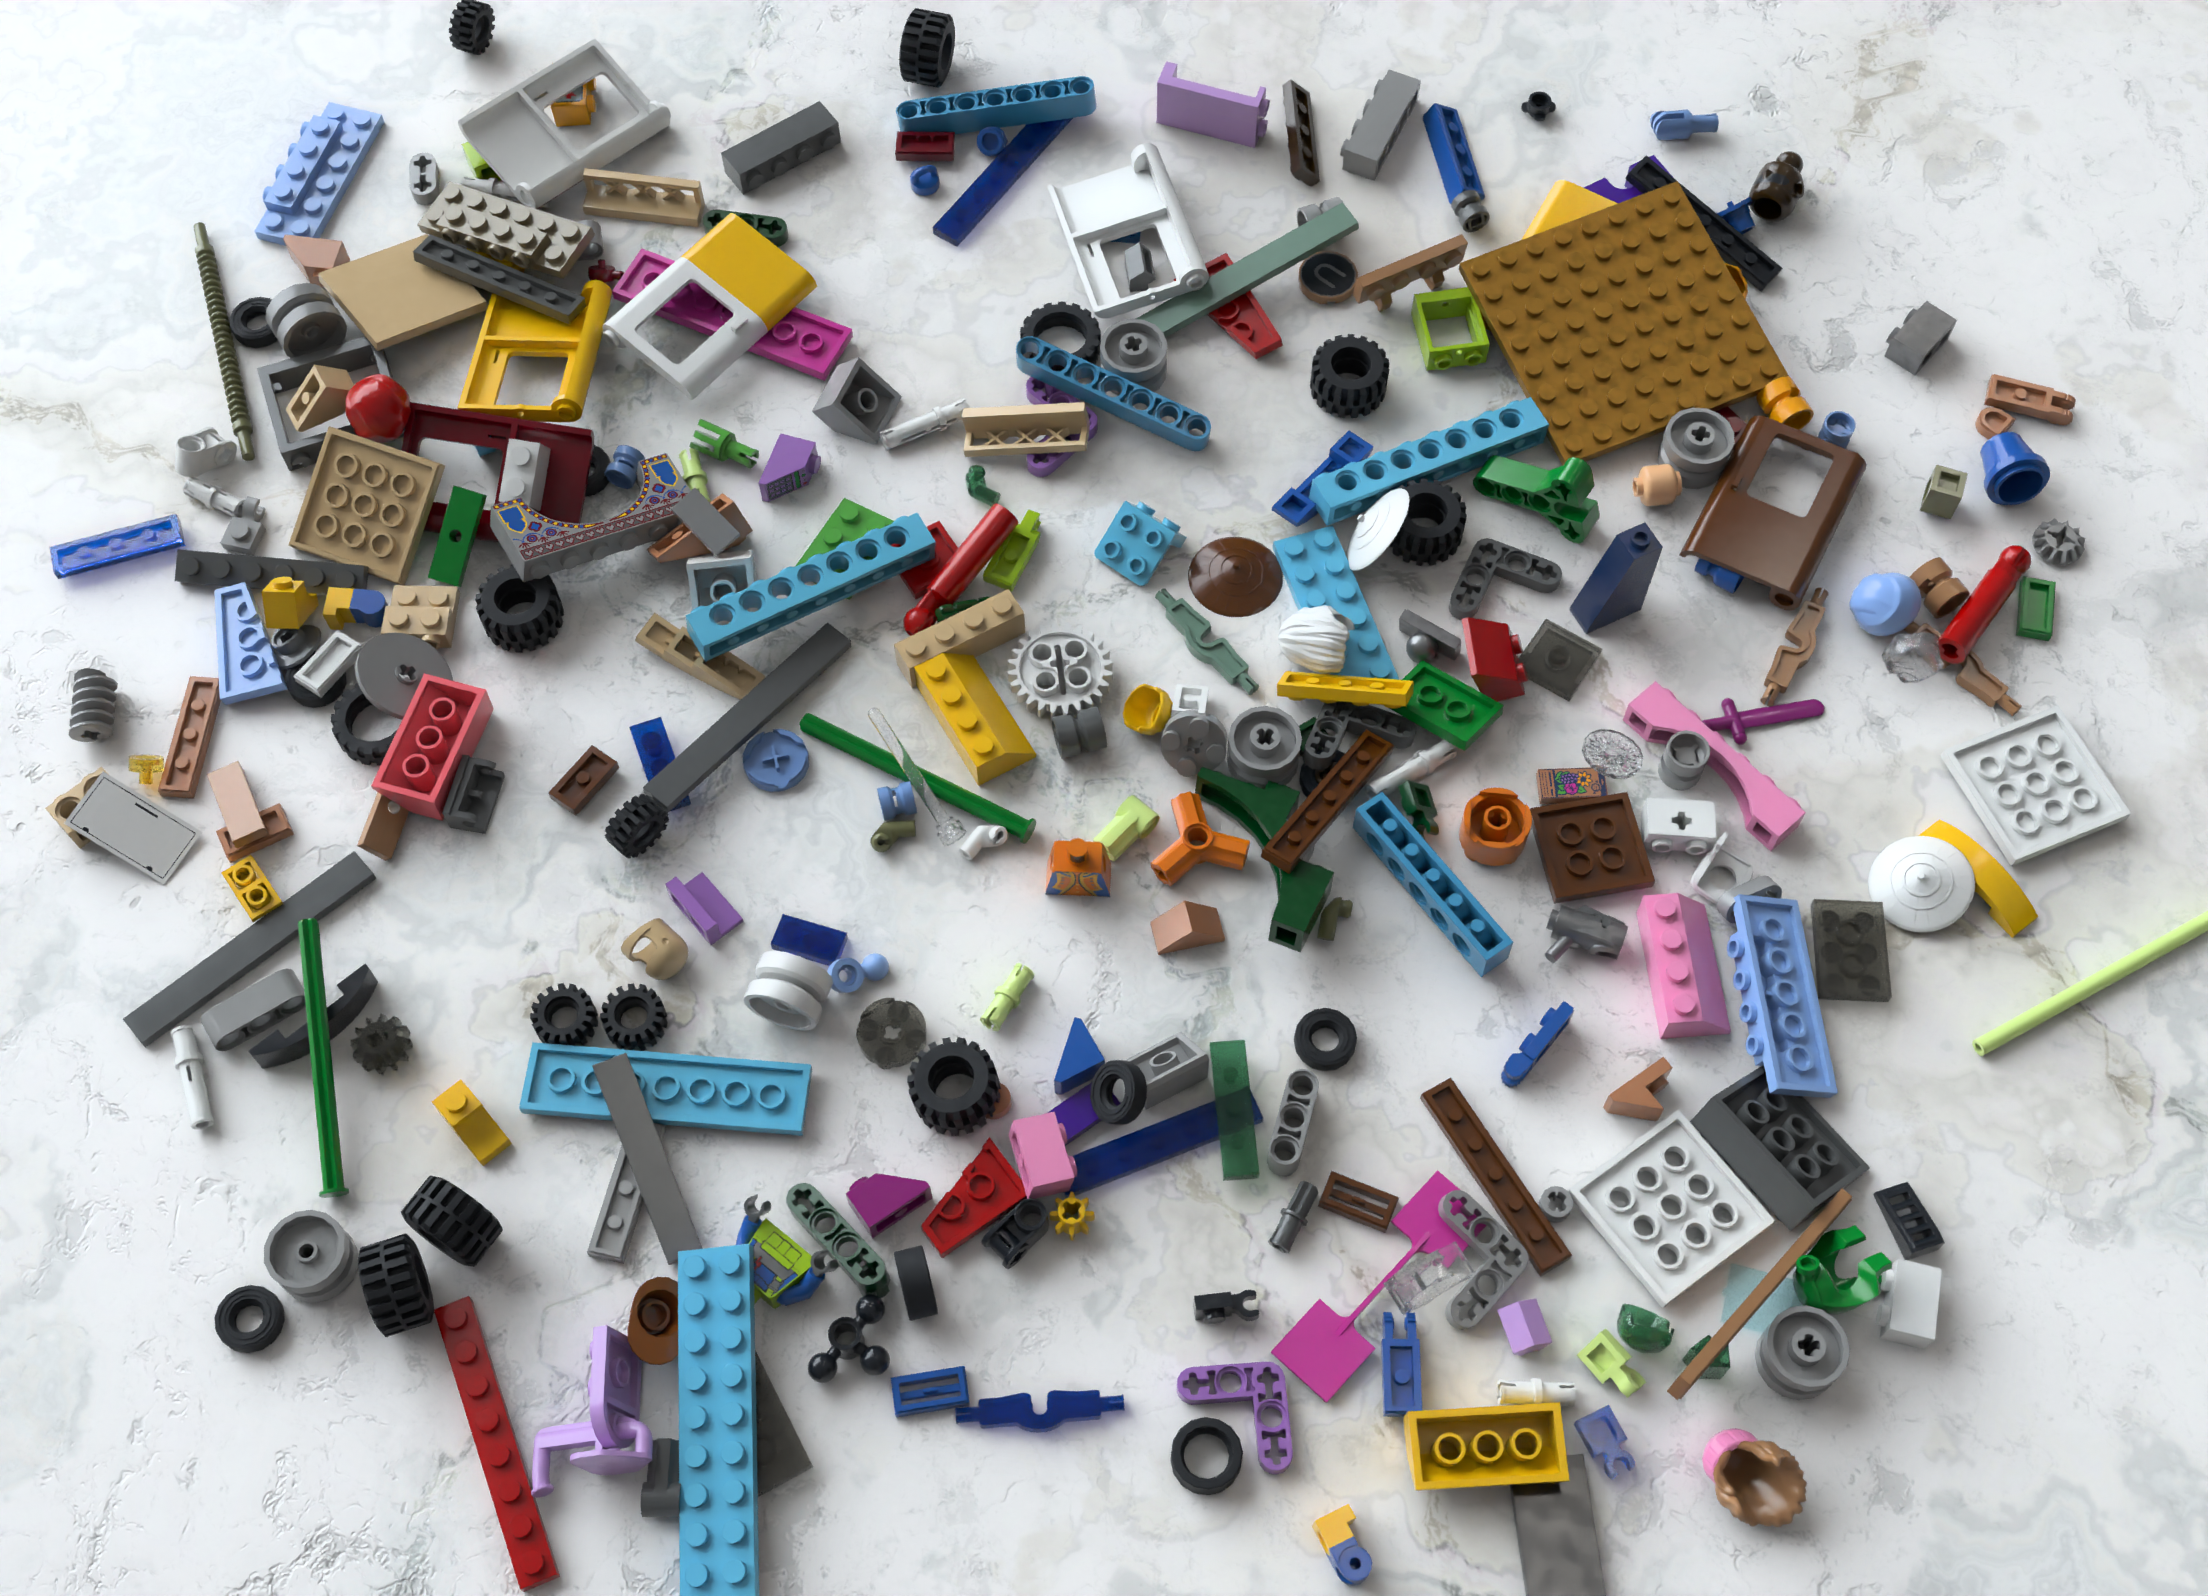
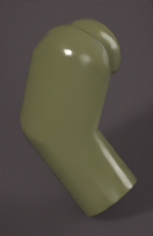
M915 820L884 822L871 837L870 843L872 848L877 852H886L899 838L916 837Z

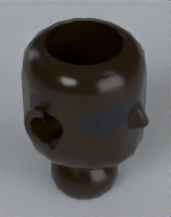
M1792 151L1781 153L1776 161L1767 163L1760 170L1749 193V197L1753 200L1750 209L1759 218L1773 222L1784 220L1793 212L1799 198L1803 197L1804 183L1800 174L1803 169V160L1799 154Z

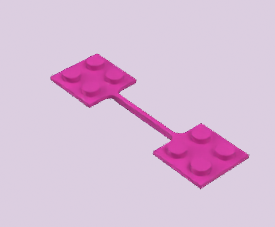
M1438 1170L1391 1220V1223L1411 1240V1249L1355 1311L1347 1317L1339 1316L1319 1298L1271 1351L1272 1355L1326 1403L1375 1350V1347L1356 1331L1354 1321L1416 1253L1423 1252L1447 1270L1469 1246L1439 1215L1438 1205L1441 1198L1451 1191L1460 1189ZM1457 1200L1454 1203L1449 1201L1453 1206L1450 1210L1453 1215L1463 1214L1460 1210L1463 1205L1461 1201ZM1473 1213L1462 1225L1466 1228L1468 1223L1477 1218V1216ZM1481 1223L1477 1224L1474 1229L1475 1237H1477L1487 1225Z

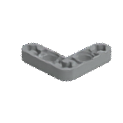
M1454 1190L1441 1198L1438 1205L1439 1215L1454 1232L1485 1260L1446 1306L1445 1314L1447 1321L1454 1328L1464 1330L1475 1326L1481 1321L1525 1270L1529 1257L1525 1248L1468 1193ZM1459 1200L1463 1204L1460 1208L1463 1214L1453 1215L1450 1212L1453 1206L1449 1201L1454 1203ZM1474 1213L1477 1218L1469 1222L1465 1228L1462 1223L1466 1222L1467 1218ZM1477 1224H1485L1490 1228L1492 1238L1489 1243H1481L1476 1239L1474 1229ZM1501 1239L1504 1244L1498 1247L1506 1254L1514 1252L1516 1257L1513 1261L1516 1265L1507 1267L1504 1264L1506 1256L1499 1249L1493 1252V1254L1489 1249L1497 1245ZM1483 1275L1490 1276L1495 1281L1496 1290L1491 1296L1485 1295L1479 1290L1478 1280ZM1472 1298L1477 1300L1478 1303L1474 1304L1468 1311L1471 1319H1459L1457 1315L1460 1313L1457 1305L1463 1306L1469 1303Z

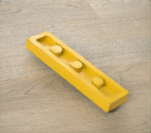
M1285 671L1277 683V696L1288 697L1293 701L1318 699L1323 703H1335L1337 701L1352 702L1356 706L1381 704L1391 709L1406 706L1414 693L1413 681L1305 672Z

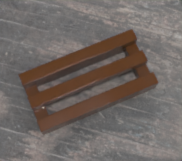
M1331 1171L1318 1207L1386 1233L1399 1197ZM1337 1184L1385 1203L1388 1207L1387 1209L1382 1208L1364 1199L1337 1190L1333 1186ZM1329 1196L1342 1202H1345L1347 1204H1350L1352 1206H1355L1357 1208L1373 1213L1375 1215H1378L1380 1217H1383V1220L1372 1215H1369L1367 1213H1364L1362 1211L1351 1208L1349 1206H1346L1344 1204H1341L1339 1202H1336L1334 1200L1329 1199Z

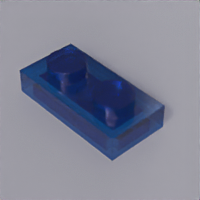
M783 914L771 941V947L773 950L787 952L830 966L834 961L841 958L848 935L847 932Z

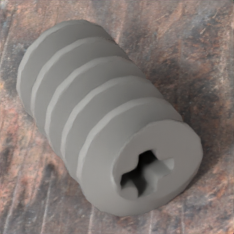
M90 668L78 670L74 674L73 705L71 706L69 724L71 728L68 735L71 739L80 742H94L99 739L108 738L113 735L111 725L114 724L115 717L112 714L115 712L116 707L113 702L116 701L117 696L114 691L117 690L118 683L114 679L107 677L100 670Z

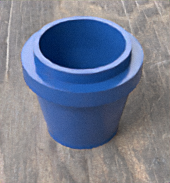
M2014 432L2000 433L1990 438L1982 446L1980 455L1985 473L1984 489L1992 502L2000 505L2024 503L2037 496L2048 483L2050 469L2045 459L2035 454L2019 434Z

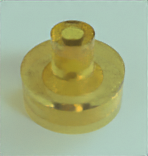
M150 754L129 756L128 770L139 773V784H153V773L164 770V757Z

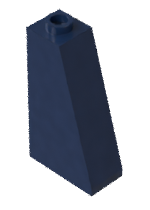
M1646 522L1616 535L1570 606V612L1585 634L1641 610L1663 548Z

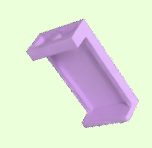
M1166 61L1157 82L1156 123L1255 148L1259 137L1264 138L1266 134L1268 120H1265L1264 117L1267 115L1270 100L1266 99V88L1261 86L1257 96L1251 97L1177 78V64Z

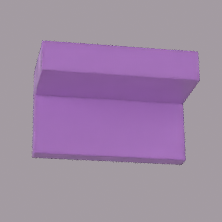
M703 872L685 885L677 877H674L665 884L670 899L710 945L743 922V918Z

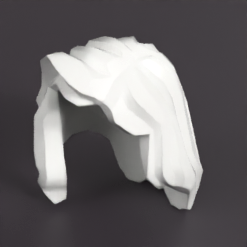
M1331 606L1303 607L1282 623L1278 634L1280 649L1290 662L1297 663L1314 673H1340L1345 663V642L1349 640V631L1355 629L1354 623Z

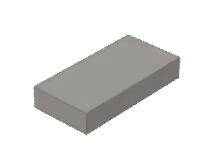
M693 488L671 508L672 512L716 557L740 536V533L696 488Z

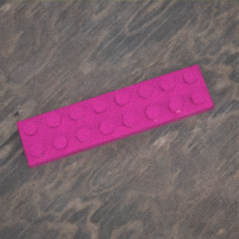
M642 248L612 290L613 298L627 304L675 261ZM689 283L654 315L712 336L734 314L699 285ZM794 307L747 351L825 381L853 338V332L851 328Z

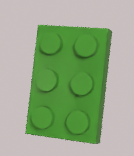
M844 498L796 566L807 562L810 557L816 554H825L836 549L839 544L845 541L852 542L863 537L868 531L875 528L881 529L892 524L894 521ZM870 556L863 557V559H865V560H872V559H874L873 557H870ZM836 569L834 570V572L842 573L845 572V570Z

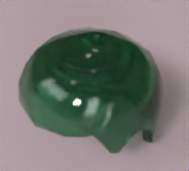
M1626 1303L1621 1306L1616 1325L1618 1335L1629 1348L1637 1352H1661L1671 1344L1675 1331L1671 1328L1669 1333L1670 1322L1653 1312Z

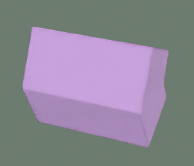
M1537 1299L1517 1301L1498 1309L1513 1354L1522 1356L1530 1352L1540 1351L1552 1343Z

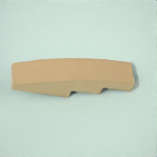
M656 613L651 616L635 639V642L682 671L740 700L765 678V675L729 651L705 662L687 632V628L682 626L681 629H678Z

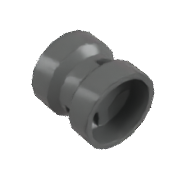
M1467 190L1458 194L1451 203L1455 215L1460 217L1459 222L1466 232L1478 231L1490 219L1486 207L1481 205V198L1475 190Z

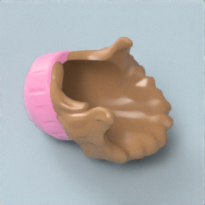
M1737 1428L1723 1430L1709 1440L1702 1457L1704 1471L1715 1483V1491L1719 1503L1727 1508L1733 1517L1752 1527L1757 1524L1768 1527L1772 1525L1781 1527L1784 1524L1792 1523L1794 1514H1800L1803 1511L1800 1503L1806 1501L1805 1493L1807 1491L1805 1487L1807 1482L1803 1479L1804 1472L1800 1469L1798 1461L1795 1460V1456H1792L1789 1451L1780 1448L1772 1441H1759L1750 1432Z

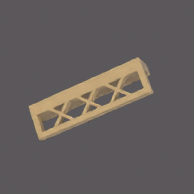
M584 169L583 178L587 193L582 207L585 215L699 227L705 207L700 181ZM594 180L603 181L608 186L595 185ZM623 183L631 184L637 189H629ZM651 187H659L665 192H657ZM680 190L693 191L694 196L685 195Z
M1085 402L963 408L962 420L966 430L963 449L965 457L1087 451L1090 421ZM1069 434H1080V440L1066 441L1064 438ZM1041 435H1048L1050 437L1044 442L1036 443L1033 441ZM1009 437L1019 438L1013 444H1005L1003 442ZM987 438L989 440L984 445L973 446L974 439Z

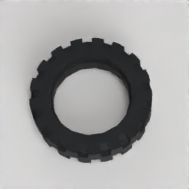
M1063 301L1054 305L1047 303L1044 304V308L1034 309L1030 317L1027 316L1023 321L1024 327L1020 329V339L1026 336L1037 338L1043 331L1052 327L1065 326L1074 328L1084 336L1086 341L1078 351L1071 354L1092 364H1096L1098 361L1101 330L1095 317L1092 318L1091 312L1086 308L1082 310L1078 304L1072 303V305H1067ZM1027 352L1023 356L1025 358L1030 359L1036 357L1037 355L1032 352ZM1054 365L1050 369H1052L1053 371H1062L1064 367L1061 365Z
M358 683L354 685L355 688L351 691L347 689L342 694L343 698L341 701L337 700L333 707L335 714H331L332 732L342 750L352 760L356 761L359 759L364 765L376 763L377 766H381L397 730L391 736L380 741H364L357 739L353 735L352 725L357 715L366 707L373 705L365 697Z

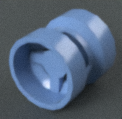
M1842 411L1831 412L1826 416L1817 438L1846 449L1856 428L1853 417Z
M619 445L613 454L614 461L607 466L605 475L607 480L615 486L630 489L636 482L638 461L644 460L645 457L639 450L631 446Z
M910 781L900 783L898 787L892 789L887 786L877 788L884 821L894 819L896 815L902 813L907 816L917 814ZM893 796H896L897 807H895Z

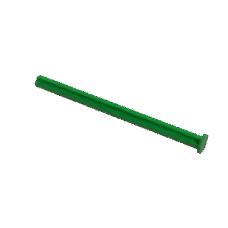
M806 713L800 721L801 731L905 782L910 781L911 785L992 825L1005 827L1009 833L1019 837L1020 842L1023 844L1027 843L1034 832L1036 820L1033 818L1027 820L815 715Z
M308 918L298 922L323 1183V1191L319 1192V1197L332 1198L349 1194V1188H344L319 923L314 918Z

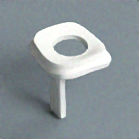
M1726 832L1722 834L1714 848L1709 850L1704 856L1691 879L1692 888L1715 904L1730 889L1721 890L1712 885L1709 874L1713 868L1725 867L1733 873L1735 883L1732 888L1751 881L1753 877V867L1749 862L1722 847L1729 835Z

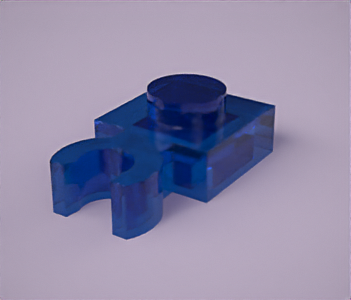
M1609 1405L1575 1421L1574 1426L1592 1459L1601 1454L1605 1458L1604 1470L1611 1480L1618 1476V1472L1614 1467L1615 1460L1624 1462L1628 1471L1634 1469L1636 1464L1633 1456L1629 1452L1622 1450L1619 1446L1625 1443L1628 1438Z

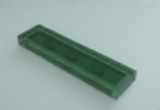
M1245 1040L1210 1042L1209 1050L1223 1181L1259 1178Z

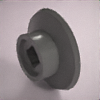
M302 625L299 629L276 630L271 638V645L273 646L279 668L281 670L289 669L309 658L321 641V631L313 625Z

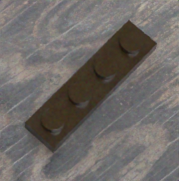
M1289 80L1282 87L1291 163L1290 171L1297 180H1301L1312 187L1320 182L1310 92L1293 80Z

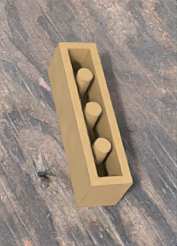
M1007 589L895 643L894 649L897 665L911 688L916 687L914 667L941 653L974 655V657H977L1024 634V612L1010 590Z

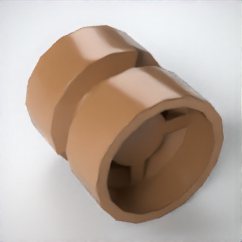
M1940 557L1926 562L1910 576L1917 584L1921 598H1925L1924 606L1936 619L1942 618L1956 610L1970 595L1969 590L1959 578H1951L1953 571Z

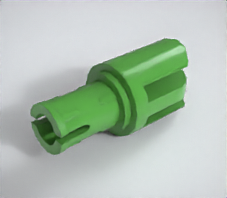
M703 419L699 420V426L719 434L720 437L716 438L695 430L693 437L715 448L712 450L695 442L690 443V448L696 449L721 462L732 459L750 469L755 466L757 461L746 457V455L759 458V451L757 449L737 442L734 433Z

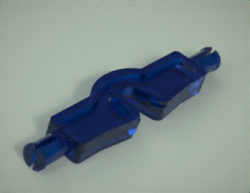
M1053 1390L1047 1394V1410L1042 1415L1034 1413L1031 1395L1028 1393L998 1398H985L978 1401L977 1407H956V1424L979 1422L980 1427L983 1429L1018 1426L1029 1432H1048L1060 1427L1065 1422L1101 1419V1412L1125 1411L1124 1396L1122 1394L1100 1397L1099 1390Z

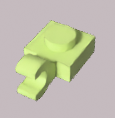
M1607 1329L1601 1331L1577 1354L1579 1359L1602 1384L1611 1378L1627 1398L1646 1383L1636 1370L1625 1365L1632 1356Z

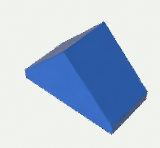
M1074 1017L1054 1079L1056 1094L1062 1095L1092 1080L1099 1068L1105 1064L1103 1055L1080 1018Z

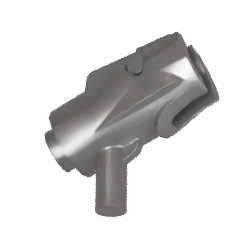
M1561 905L1559 911L1552 909L1546 929L1552 930L1551 938L1557 939V941L1546 951L1545 957L1550 962L1555 963L1569 948L1578 949L1581 947L1589 950V954L1606 956L1617 960L1628 926L1624 922L1607 916L1587 905H1583L1578 910Z

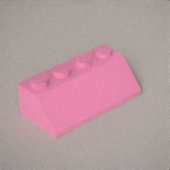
M1679 893L1644 895L1636 914L1660 1039L1730 1034L1731 1029L1705 905Z

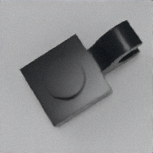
M1244 1290L1241 1293L1232 1295L1231 1292L1194 1296L1193 1309L1195 1320H1204V1323L1215 1324L1225 1321L1226 1317L1232 1316V1313H1235L1245 1321H1254L1259 1318V1310H1247L1244 1308L1243 1303L1247 1300H1255L1257 1296L1256 1291Z

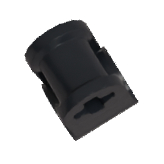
M1032 1198L1023 1200L983 1237L982 1245L986 1248L991 1247L1003 1260L1002 1265L1006 1269L1016 1265L1028 1250L1048 1231L1049 1220L1044 1204ZM1029 1213H1037L1041 1216L1039 1223L1033 1226L1025 1225L1022 1221Z

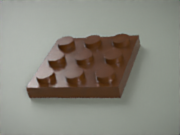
M1627 792L1530 808L1532 815L1531 827L1554 904L1653 887L1655 879Z

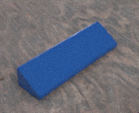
M1434 103L1423 115V122L1449 203L1451 204L1458 194L1467 190L1477 191L1481 200H1483L1485 194L1457 109Z

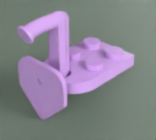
M608 1325L593 1328V1341L590 1343L589 1348L592 1359L591 1378L588 1381L591 1421L546 1427L537 1433L533 1449V1490L531 1491L533 1497H544L554 1490V1486L550 1484L549 1478L550 1454L552 1451L595 1446V1450L571 1454L570 1463L598 1475L637 1472L652 1461V1433L647 1425L639 1421L642 1360L631 1350L628 1336ZM636 1438L635 1451L620 1450L629 1447Z

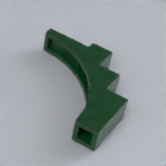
M1202 767L1197 775L1195 794H1199L1201 801L1217 807L1236 820L1256 840L1261 849L1267 845L1297 810L1300 791L1270 780L1265 789H1262L1251 783H1245ZM1314 846L1290 874L1269 862L1275 876L1278 903L1271 920L1268 940L1300 953L1330 895L1334 876L1333 871L1327 870L1320 865L1309 863Z

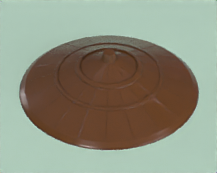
M1225 537L1208 543L1196 553L1189 566L1188 581L1195 598L1208 610L1227 617H1246L1263 611L1276 600L1282 588L1283 572L1274 553L1263 544L1244 537Z

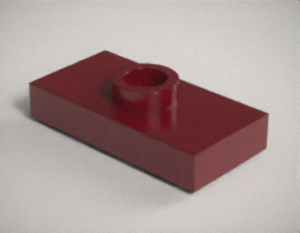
M897 131L896 161H954L955 132Z

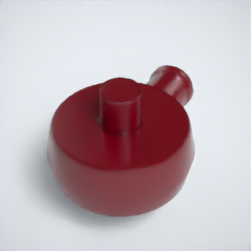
M599 259L598 265L588 268L589 280H600L604 283L620 280L624 274L623 271H616L613 266L605 265L604 259Z

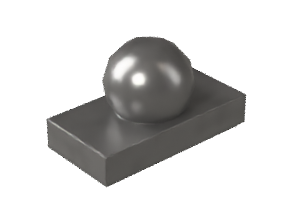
M1405 609L1400 616L1399 630L1410 636L1406 643V652L1414 662L1420 663L1422 660L1430 662L1437 652L1453 661L1456 660L1461 652L1460 638L1408 609Z

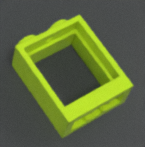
M1468 287L1414 294L1411 316L1426 371L1445 370L1451 367L1475 366L1480 363H1486L1490 343L1480 309ZM1465 316L1472 343L1433 348L1426 321Z

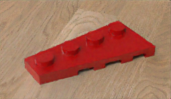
M1225 253L1205 263L1209 277L1232 265L1233 262L1228 254ZM1251 290L1207 314L1255 359L1283 346L1280 335Z

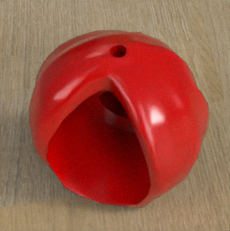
M383 374L371 375L357 382L349 390L345 400L346 416L357 436L381 444L390 443L400 437L411 413L410 397L407 391L389 376Z

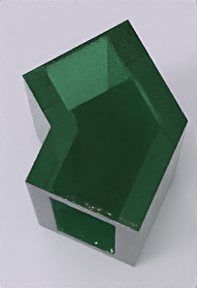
M1707 1335L1690 1348L1682 1359L1686 1366L1691 1363L1711 1340L1710 1335ZM1729 1344L1699 1379L1720 1380L1730 1369Z

